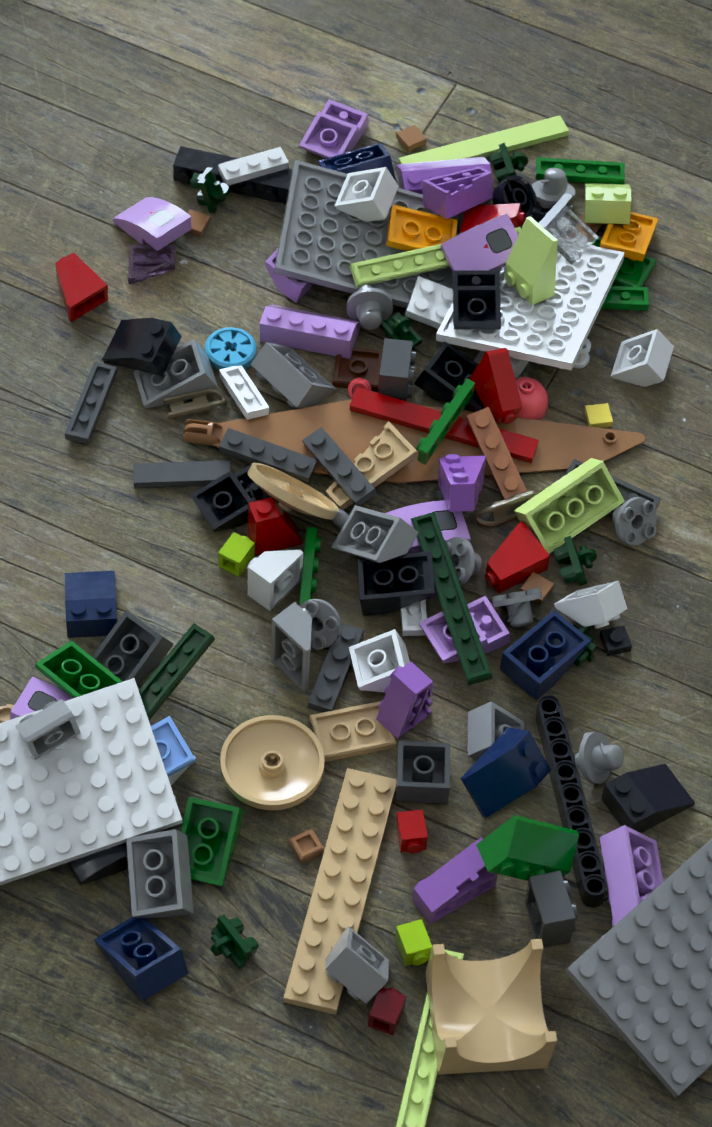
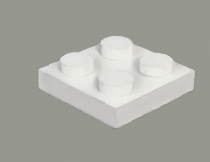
M418 276L404 316L439 329L453 303V289Z

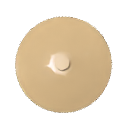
M252 463L247 472L254 483L266 494L278 501L280 507L286 511L291 512L293 509L312 517L332 520L339 510L338 506L324 494L278 469L261 463Z
M279 715L259 716L245 721L229 734L221 750L220 770L226 787L243 803L262 810H282L302 803L318 788L324 773V752L316 735L301 722Z

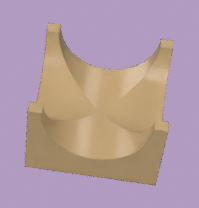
M531 939L525 948L512 955L486 961L457 959L445 952L444 944H433L425 975L438 1075L546 1069L548 1067L557 1043L556 1031H548L543 1013L540 981L543 952L542 939Z

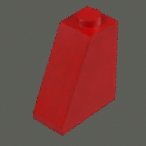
M520 203L474 206L465 211L460 234L504 214H508L514 228L521 227L522 229L526 215L525 212H521Z
M74 252L66 257H62L55 263L57 282L68 319L71 322L108 300V285Z
M507 348L487 351L471 375L470 380L475 382V390L484 407H489L496 424H509L517 418L518 413L522 409Z
M272 497L248 503V538L255 542V556H259L265 551H279L302 545V540L294 521Z
M524 521L518 523L487 562L485 580L490 587H494L498 594L526 581L533 572L540 574L548 570L550 555Z

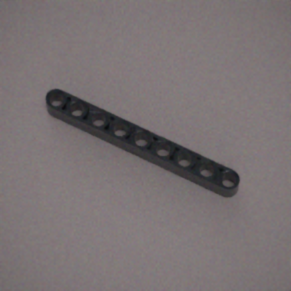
M545 695L539 699L537 704L536 723L545 759L551 769L549 775L562 827L576 830L579 834L577 843L587 845L580 846L577 844L572 862L580 898L584 905L596 908L604 901L607 882L578 769L575 765V758L561 703L555 696ZM566 798H573L574 801L567 800ZM572 820H577L580 823H574ZM583 866H590L592 869H585ZM589 889H595L598 893L590 892Z

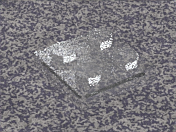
M567 206L544 227L558 240L557 251L571 265L599 238Z

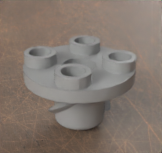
M559 168L547 169L544 179L532 184L536 199L543 208L554 206L565 192L574 195L573 201L575 199L574 187L567 183L566 173Z
M369 285L361 286L358 291L354 292L349 297L346 305L348 316L352 320L360 321V325L367 330L377 329L381 325L382 320L388 319L393 311L391 295Z
M634 497L614 510L612 519L615 524V531L623 543L632 546L639 545L656 534L657 515L653 502L642 497Z
M453 537L445 541L460 586H462L471 576L479 573L482 560L480 555L474 552L471 543L467 539Z
M541 588L526 590V594L525 591L507 593L508 598L506 594L492 597L493 607L506 605L509 616L507 622H510L512 627L519 628L528 626L533 622V617L535 616L532 614L530 601L542 598Z
M310 599L300 605L301 608L307 609L312 616L311 647L315 650H321L333 644L341 632V620L336 609L321 599Z
M586 732L583 735L579 753L575 755L576 767L581 769L583 776L590 784L605 782L613 769H619L624 760L623 751L620 746L610 745L606 736L600 732Z

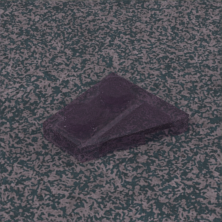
M130 245L128 284H134L174 270L176 246H165L157 251L150 245Z

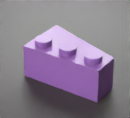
M479 166L422 180L423 206L433 213L448 219L493 198L492 172Z
M449 454L445 457H439L438 486L449 512L474 511L479 499V493L481 494L482 485L485 484L486 455L459 456Z
M409 662L404 667H397L391 673V682L384 691L386 695L378 706L380 710L376 720L397 739L432 714V710L428 706L432 705V700L429 697L433 695V681L412 662Z
M482 837L428 878L419 881L415 885L412 901L430 925L496 886L498 874L487 871L476 844L483 840Z

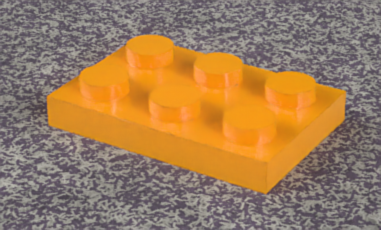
M392 204L389 212L386 246L411 251L443 244L456 236L458 220L446 219L439 215Z
M631 212L630 224H608L600 247L624 252V257L643 262L656 230L658 218Z

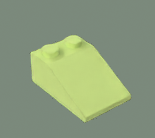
M585 183V223L630 224L631 188L629 184Z
M529 216L526 218L507 259L504 277L509 286L515 289L531 305L555 296L558 240Z

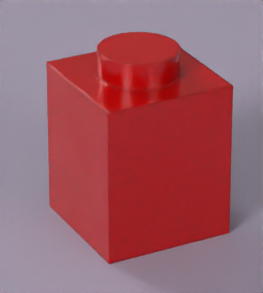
M423 809L397 812L396 831L400 853H418L426 850L428 835Z

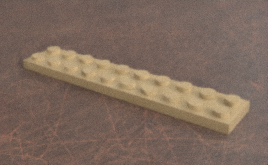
M347 768L285 990L284 1003L337 1014L344 985L340 982L336 983L329 978L325 970L326 958L348 926L356 933L359 931L396 791V779Z

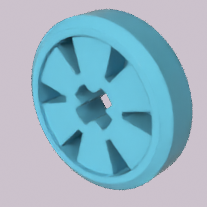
M233 327L222 328L213 332L207 338L205 352L211 366L218 371L241 365L246 370L256 358V343L254 338L242 329Z

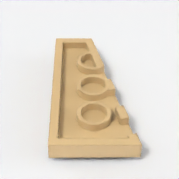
M389 421L383 427L382 433L378 437L375 436L369 442L370 446L363 454L360 453L354 459V465L374 488L418 457L416 449ZM335 481L326 490L329 499L339 509L344 510L353 504Z

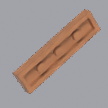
M489 407L467 415L468 424L483 456L486 455V463L503 500L513 498L517 493L526 492V487Z

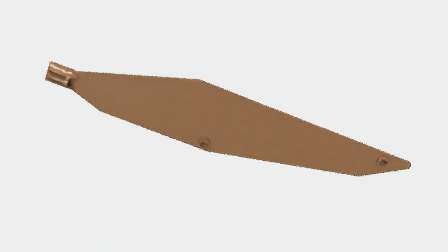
M351 399L272 413L249 420L243 418L215 423L186 419L182 441L219 448L227 429L231 428L314 458L304 446L302 440L322 427L354 464V459L360 453L363 454L370 446L369 442L375 436L378 437L382 433L383 427L388 421L349 410ZM424 406L434 410L442 411V408L440 407ZM463 410L459 417L466 419L467 415L474 412ZM519 417L509 424H497L500 429L539 440L532 463L512 458L519 474L568 470L574 459L583 463L590 458L605 462L645 441V436L637 432ZM390 422L415 449L421 438H426L429 434ZM444 438L426 465L417 461L418 457H416L383 482L400 484L437 481L439 457H445L449 454L459 456H483L480 448ZM317 461V466L313 473L329 475ZM486 463V476H492Z

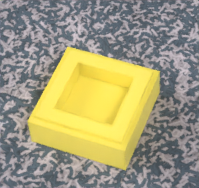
M608 403L585 406L584 412L588 426L598 428L612 427L613 419Z

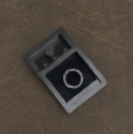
M453 270V329H501L499 270Z
M251 465L236 474L229 471L190 495L214 532L235 528L248 523V503L270 498L248 476L247 472Z
M127 843L67 862V865L80 885L124 871L128 866Z

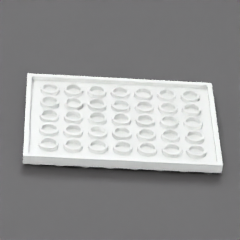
M556 238L558 244L555 296L531 305L506 283L504 277L506 267L499 271L501 329H453L452 303L436 333V341L485 352L507 348L509 356L512 358L572 371L622 265L624 252Z
M135 678L64 701L73 713L81 733L36 760L21 738L16 725L20 724L24 717L35 715L43 709L0 723V885L126 843V839L130 837L152 834L183 823Z

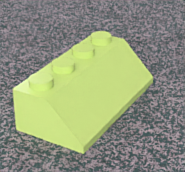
M590 458L515 509L514 512L519 521H524L544 549L550 554L554 549L565 543V537L571 536L573 538L625 501L604 462Z

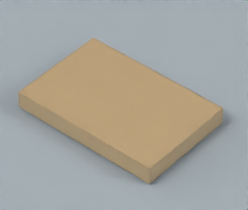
M381 701L309 715L312 732L316 735L323 748L324 762L396 748L395 736L376 720L380 710L378 706Z

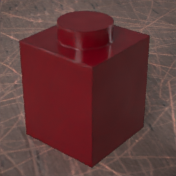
M382 987L369 1013L368 1027L394 1036L405 1009L406 996L396 989Z

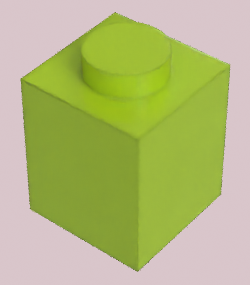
M233 532L218 552V567L240 577L250 561L255 557V542L247 536H241Z
M422 919L396 926L395 940L405 966L412 964L418 966L426 963L430 957L432 944Z

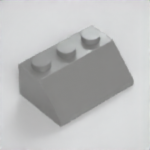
M266 342L251 363L257 370L256 374L263 380L269 381L272 384L271 388L276 393L284 395L288 399L287 403L295 409L315 406L336 391V388L290 346Z
M355 505L332 548L381 563L407 554L419 532L400 517Z
M294 602L272 618L271 661L305 693L309 688L312 616L307 609L301 608Z
M175 829L126 839L132 917L173 918L194 914L187 835Z

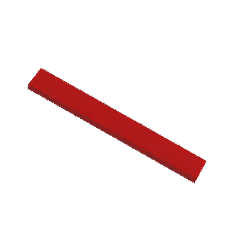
M359 387L356 388L349 410L426 433H429L432 422L434 420L438 421L442 416L441 411ZM458 417L444 438L479 448L467 419ZM498 428L511 457L532 463L539 440Z

